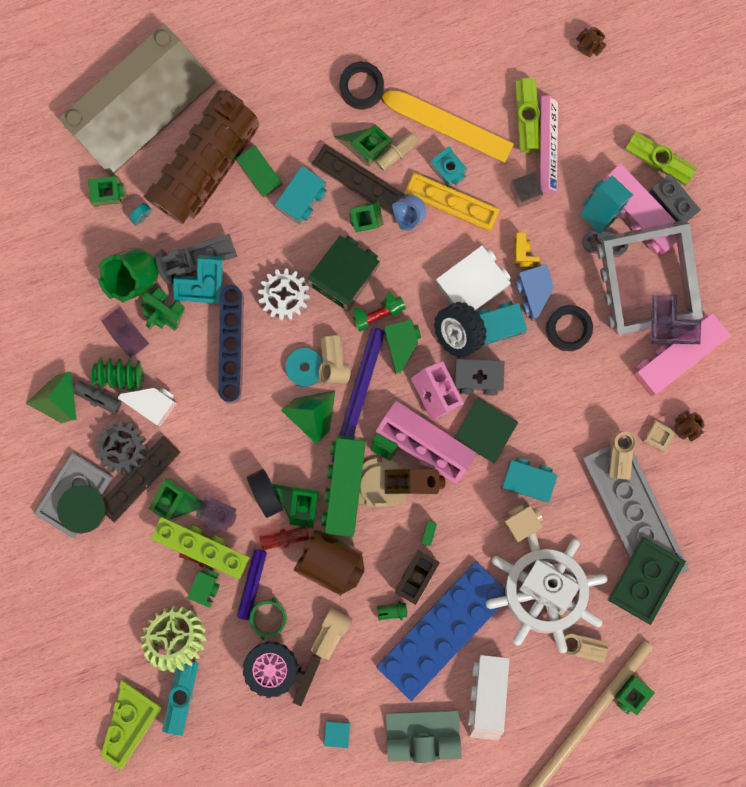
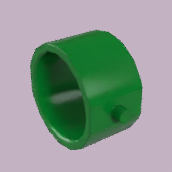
M273 597L272 600L261 601L253 608L250 614L251 627L258 635H261L260 639L262 640L265 637H273L279 634L287 623L286 609L280 602H277L278 598ZM273 604L282 612L283 624L277 631L269 633L257 627L254 617L257 608L261 605Z

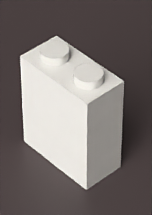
M480 246L438 277L435 284L451 304L465 302L477 311L507 289L511 284L509 281L511 277L503 267L500 269L494 262L497 259L489 248L485 250L483 246Z

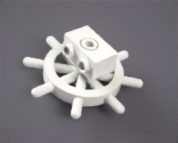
M533 533L527 537L531 552L520 558L515 565L510 564L499 556L492 558L493 565L509 575L505 585V596L487 600L486 607L493 609L508 605L512 615L521 623L519 630L513 638L515 645L519 646L522 644L529 630L539 633H553L558 651L565 653L567 645L563 630L572 626L579 618L595 627L602 625V620L587 611L586 607L589 599V587L606 583L607 576L600 574L586 577L579 564L572 559L580 545L578 539H572L565 552L562 553L549 549L540 550L536 533ZM549 562L557 564L556 567H554ZM534 564L529 574L523 572L526 567ZM565 569L570 573V575L563 574ZM517 580L523 582L519 589L522 591L520 593L516 592ZM577 593V601L574 603L572 600ZM535 599L536 601L529 613H527L522 608L520 602ZM544 605L546 606L550 621L537 619ZM566 610L571 612L568 616L559 619L558 614L562 616Z

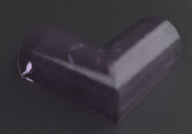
M652 294L651 344H701V320L677 319V295Z

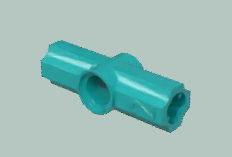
M192 661V666H189L187 663L184 664V671L176 667L172 689L168 697L169 702L162 732L183 736L190 703L193 699V689L199 662ZM177 690H182L186 693L187 700L185 703H178L175 700Z

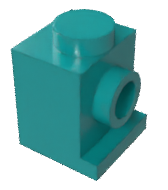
M450 146L431 160L430 167L447 187L452 184L456 186L466 178L467 168L455 155ZM452 163L455 169L450 171L446 168V165Z

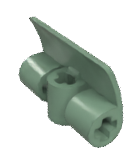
M458 711L386 714L388 762L414 761L415 763L435 762L436 760L461 759Z

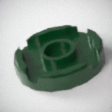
M84 485L74 486L65 491L59 499L57 506L58 519L62 525L69 531L79 534L88 533L98 528L104 521L107 511L106 503L101 493L93 487Z

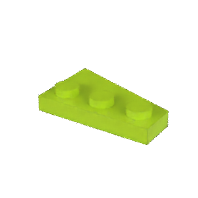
M121 680L119 696L114 705L113 718L110 727H108L101 753L102 758L119 770L125 767L163 708L125 680Z

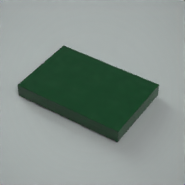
M642 537L607 601L651 625L686 561Z

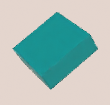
M326 720L324 746L348 748L350 722Z

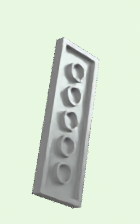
M627 438L618 441L621 449L628 446ZM611 445L582 458L629 559L641 538L645 537L685 560L634 452L630 480L608 477ZM687 563L683 566L680 574L690 570Z

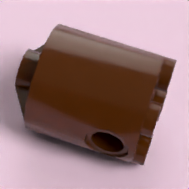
M315 529L311 537H309L303 549L304 552L297 561L293 571L341 596L357 587L365 571L363 552L321 530Z

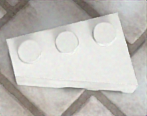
M480 655L478 662L473 663L472 676L476 677L475 686L471 687L470 701H473V709L469 711L468 725L471 726L469 737L498 741L504 733L510 658Z

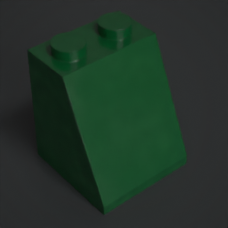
M340 235L311 272L307 281L311 288L349 312L380 266V261L377 260L378 255L371 250L366 249V251H363L357 247L359 243L349 236L344 238Z

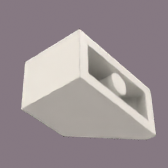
M150 388L120 394L118 399L160 427L177 404L172 400L174 395L164 388L160 391Z

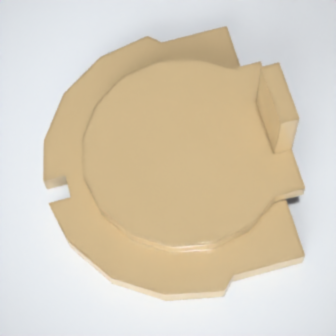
M377 458L363 464L358 504H366V507L395 506V503L407 502V494H385V470L402 469V467L396 462L382 458V462H377Z

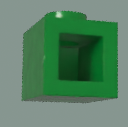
M379 201L357 205L350 209V222L354 227L355 233L376 229L384 225Z

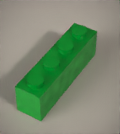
M337 435V440H332L330 455L335 456L334 464H329L327 479L332 480L331 488H326L324 502L329 503L328 512L323 511L321 526H326V534L354 537L367 438Z

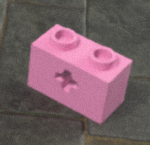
M443 361L423 369L411 378L431 421L450 414L464 405Z

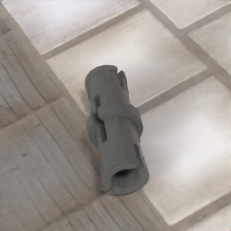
M81 380L77 381L73 388L74 395L89 401L90 405L94 407L99 406L114 415L118 413L122 405V401L105 394L103 389L93 388Z

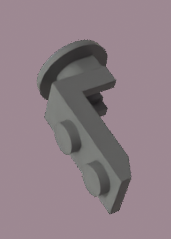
M226 234L185 249L169 252L170 255H167L161 249L156 252L155 261L158 272L164 282L173 284L175 274L186 275L197 271L199 255L223 256V261L237 257L230 234Z

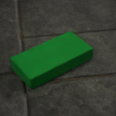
M256 145L236 158L263 198L283 185Z

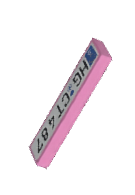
M550 95L541 96L540 190L548 194H558L559 101Z

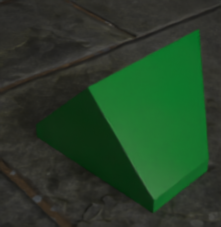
M376 124L369 129L334 136L368 167L393 140Z
M71 372L56 375L26 404L60 423L77 420Z
M335 391L295 398L281 411L316 444L330 431Z
M166 477L149 509L158 516L171 520L209 505L173 479Z
M273 484L290 520L289 525L313 528L319 491Z

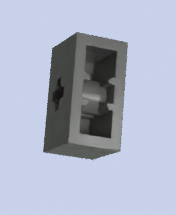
M671 173L648 192L676 222H688L701 211Z
M456 359L454 384L457 390H459V394L473 395L474 391H483V395L497 396L498 392L504 390L505 361ZM477 372H481V376L485 377L480 384L477 383L476 379H473Z

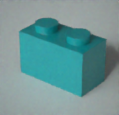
M301 166L275 204L276 210L299 225L303 220L307 222L314 212L312 207L315 202H321L327 193L325 189L326 181Z
M613 175L605 182L600 180L592 189L594 194H591L582 204L584 209L580 216L599 234L615 222L634 195Z
M512 301L498 305L499 309L491 312L489 308L478 311L487 331L484 345L527 332L519 303L513 305Z
M516 457L515 461L510 460L501 488L549 503L558 476L552 473L553 469L543 465H539L538 468L529 466L530 461Z

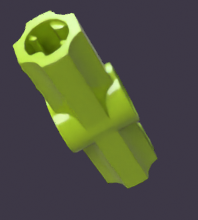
M522 78L515 81L520 152L534 153L540 151V111L537 103L536 79ZM525 111L531 112L534 118L526 120L523 118L522 113Z
M638 132L634 133L625 148V151L647 163L653 171L662 172L667 176L671 173L676 181L684 186L688 184L697 169L696 166L675 155L669 147L660 146ZM655 155H663L666 163H659Z

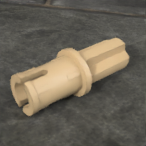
M412 132L408 133L395 145L391 144L390 149L375 159L376 164L385 172L396 161L404 159L403 156L419 143L418 138Z

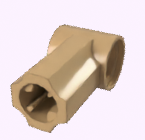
M338 335L325 336L321 338L323 363L319 368V379L323 383L346 384L350 379L351 370L349 365L344 363L342 338Z
M618 431L612 435L610 440L611 456L608 477L630 480L636 438L630 432ZM625 435L629 443L626 448L621 449L618 445V439Z
M331 607L321 626L323 628L316 637L310 651L329 660L340 638H343L352 618Z
M571 632L563 633L565 640L567 638H574L576 641L575 647L572 650H567L564 654L604 663L608 651L607 641Z

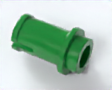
M398 601V604L377 605L378 620L396 618L403 620V618L408 617L406 603Z

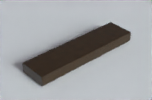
M324 144L312 163V166L371 203L379 201L380 208L390 215L393 214L392 204L404 196V193Z
M164 436L144 455L146 459L139 461L140 467L134 466L132 472H128L104 498L107 508L106 516L114 523L181 453Z

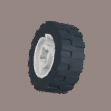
M453 303L439 311L438 315L435 316V334L445 351H448L452 356L464 358L484 346V341L487 337L484 321L481 319L478 311L474 307L469 306L468 303Z

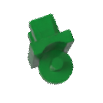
M159 287L150 294L145 292L142 296L141 307L145 309L142 315L148 319L146 327L151 329L154 325H157L162 329L166 324L175 331L179 327L185 307L178 301H174L169 308L162 304L167 299V294Z

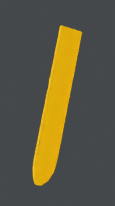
M388 91L382 96L384 103L398 114L503 163L506 162L514 146L512 142L407 93Z

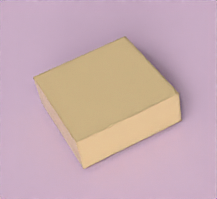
M654 420L643 442L665 453L676 432Z

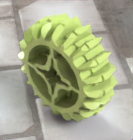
M173 606L171 611L164 608L162 615L155 612L156 619L154 621L148 619L150 626L143 628V632L147 635L140 638L144 643L141 646L142 651L152 666L158 667L161 671L168 669L174 673L176 667L184 671V664L187 663L189 666H192L191 660L193 658L200 659L197 652L205 650L201 643L207 641L204 635L206 629L202 625V620L196 617L193 611H188L185 607H181L179 610L178 607ZM181 623L189 626V633L182 631L180 628ZM158 645L165 647L166 655L159 653Z

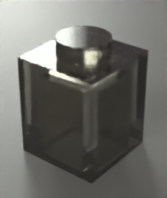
M535 172L514 179L510 184V189L518 208L540 200L543 195Z

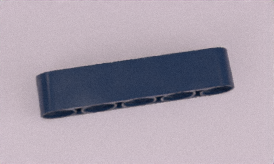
M236 285L225 286L220 294L218 392L220 398L230 404L238 402L242 396L244 296ZM229 292H237L238 299L235 302L230 303L226 301V296ZM230 315H236L238 317L237 324L232 327L227 326L226 318ZM232 338L236 339L237 347L231 351L225 348L226 341ZM234 362L237 365L236 372L230 375L226 374V364ZM228 386H234L237 391L236 395L230 399L226 398L224 395L225 389Z

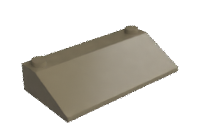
M164 23L58 119L103 169L112 176L209 89L215 81L181 40Z

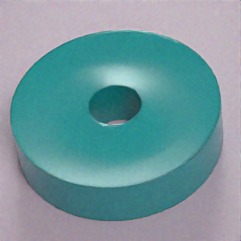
M297 349L289 355L286 361V373L294 384L302 387L312 386L320 380L319 368L323 360L312 349ZM303 363L309 365V370L306 372L300 369Z

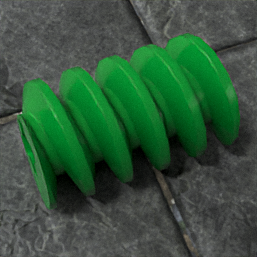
M99 357L97 363H94L91 372L92 386H96L99 382L100 387H105L108 383L110 388H115L118 383L119 389H124L127 385L129 390H134L137 385L138 390H142L144 371L141 361L138 360L136 366L132 367V362L129 359L126 366H123L122 359L120 358L116 365H113L112 358L109 357L107 363L104 364L103 357Z

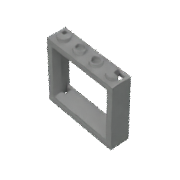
M678 221L599 238L600 245H597L598 258L602 259L603 262L600 274L602 282H606L607 291L604 292L606 306H610L611 315H608L610 329L621 335L703 318L690 223ZM676 234L687 311L624 323L612 247Z

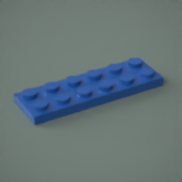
M475 561L376 668L412 701L500 608L488 609L486 601L505 596V589Z

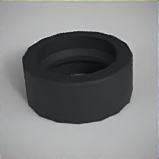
M360 61L352 63L341 74L339 83L341 96L346 104L354 109L364 110L372 108L383 96L384 79L382 73L369 62ZM356 73H368L375 80L376 88L370 97L358 99L349 92L348 82Z
M566 305L558 308L550 316L547 322L546 333L554 347L561 351L572 352L582 348L589 342L593 334V322L586 310L579 306ZM564 315H575L582 321L584 327L583 334L577 341L565 342L558 337L556 323Z
M264 469L247 476V481L266 518L283 510L281 501Z

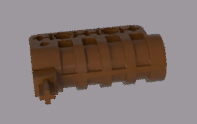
M227 89L225 91H217L202 112L204 117L200 123L192 126L188 132L190 135L184 145L180 144L175 150L176 157L171 164H165L161 170L162 176L156 184L152 183L143 196L152 205L180 224H184L189 216L194 219L200 213L236 162V158L241 155L259 128L257 116L244 105L243 100Z

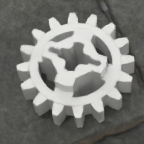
M277 269L275 271L276 276L273 277L267 274L269 281H261V285L265 288L264 290H258V294L264 296V298L259 300V303L266 304L263 308L265 313L270 310L272 311L271 318L279 315L280 321H283L284 316H288L291 321L293 320L292 314L296 313L298 316H301L299 309H307L304 300H310V296L304 292L309 290V286H302L305 279L302 277L298 280V272L295 271L292 275H289V270L285 269L284 274H280ZM281 280L277 287L271 288L275 282ZM290 281L298 286L300 292L290 287ZM283 290H287L290 295L286 296L285 300H282L278 295L282 294ZM269 298L277 301L278 309L270 304ZM298 302L293 308L288 310V306L291 303Z

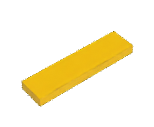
M413 172L404 195L413 194L419 197L424 204L488 232H491L500 212V209L415 172Z

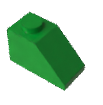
M412 320L384 327L396 375L401 374L418 345L417 339L421 338L418 324L413 325Z

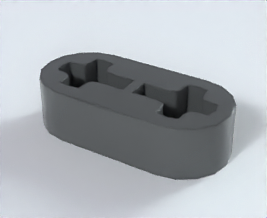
M591 230L583 237V248L587 252L597 254V245L600 244H596L593 248L591 243L587 242V239L589 240L592 236H596V240L599 241L600 237L617 233L603 231L599 234L596 230ZM624 244L618 251H615V247H612L613 256L619 257L623 255L628 249V244Z

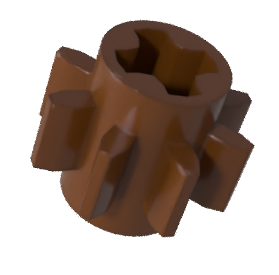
M591 27L589 30L585 28L576 38L580 42L577 46L578 50L588 57H591L593 54L598 56L607 45L603 42L605 39L604 33L596 27Z
M686 410L675 419L677 424L674 425V430L678 437L683 440L689 438L692 442L704 433L702 430L705 426L704 421L696 412L690 414Z

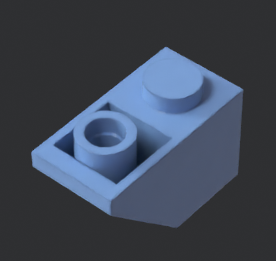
M547 264L520 272L517 275L518 280H515L517 291L519 294H523L525 300L522 303L526 317L530 316L531 321L539 317L554 288Z

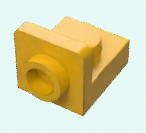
M517 232L514 236L513 265H520L519 268L532 269L534 265L539 264L540 257L526 256V254L530 253V239H526V233Z

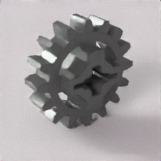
M119 421L118 427L114 423H110V430L102 428L103 437L96 436V439L100 441V445L94 446L95 449L100 450V453L95 455V457L103 459L100 465L102 467L108 466V471L114 472L116 469L118 474H123L124 468L127 472L131 473L133 465L140 467L139 458L146 459L142 451L148 450V447L142 445L147 440L146 437H139L142 431L139 428L134 429V425L128 423L125 427V423ZM121 432L129 433L132 438L124 439ZM120 443L125 445L122 448V452L117 451L120 448ZM117 456L121 463H114L110 458Z

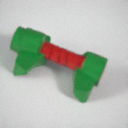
M389 291L381 302L382 307L370 313H367L366 310L353 308L352 313L354 316L352 318L358 331L361 332L369 328L371 322L386 315L395 316L405 310L406 306L401 296L396 298Z

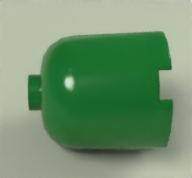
M130 248L104 258L98 268H101V278H98V283L102 291L108 298H115L122 303L151 289L157 282L159 275L155 258L142 248Z

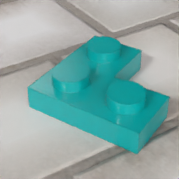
M199 255L197 276L175 275L173 279L174 300L220 304L223 284V256Z

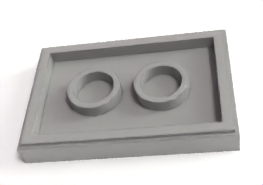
M72 452L33 514L71 538L76 539L79 533L69 531L58 519L57 506L59 499L65 491L79 485L93 487L103 496L114 477Z

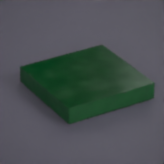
M477 398L454 439L495 464L519 422Z

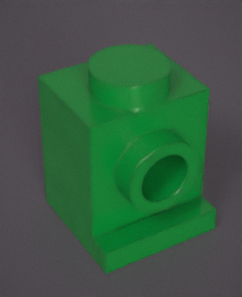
M117 176L88 179L90 203L94 207L122 204L121 197L126 196L125 185L120 183ZM107 190H113L111 196H105Z
M206 568L205 571H198L187 598L210 608L213 601L209 599L210 597L215 598L220 584L217 583L220 573Z
M632 675L615 697L619 701L617 706L626 714L632 711L635 715H638L655 692ZM630 692H635L636 696L633 700L628 699Z

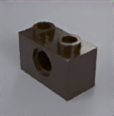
M418 549L394 593L416 605L440 562Z

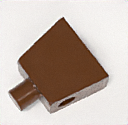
M385 470V494H438L439 489H443L446 483L445 477L439 475L438 470Z

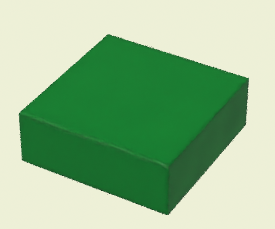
M377 433L372 441L370 450L391 461L396 453L398 444Z
M427 520L421 544L427 546L432 544L437 526L436 522Z

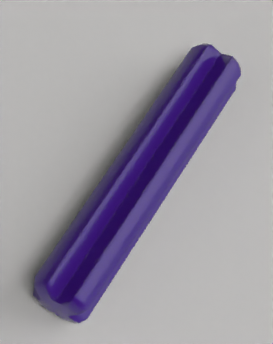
M255 549L253 552L237 613L239 619H250L267 552L264 550Z

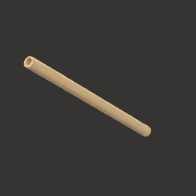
M645 640L642 642L529 787H545L654 648Z

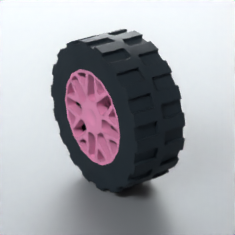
M267 641L258 644L248 653L243 664V676L245 677L246 685L248 684L252 692H256L259 696H266V698L285 694L293 686L297 678L298 662L294 653L286 645L280 644V642Z

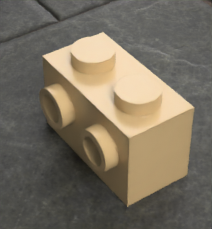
M519 504L508 511L510 516L501 520L512 540L520 542L543 528L541 522L544 519L537 508H531V506L524 507L523 504Z

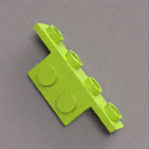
M163 517L160 518L151 537L152 540L236 579L241 578L250 557L231 549L230 546L225 544L227 540L213 534L212 538L204 535L205 530L195 525H191L190 528L183 527Z

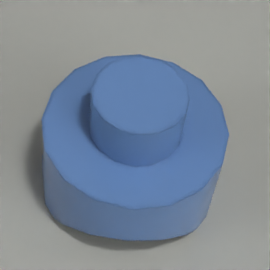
M406 194L392 204L395 218L401 230L409 231L414 229L426 217V207L423 201L413 194Z

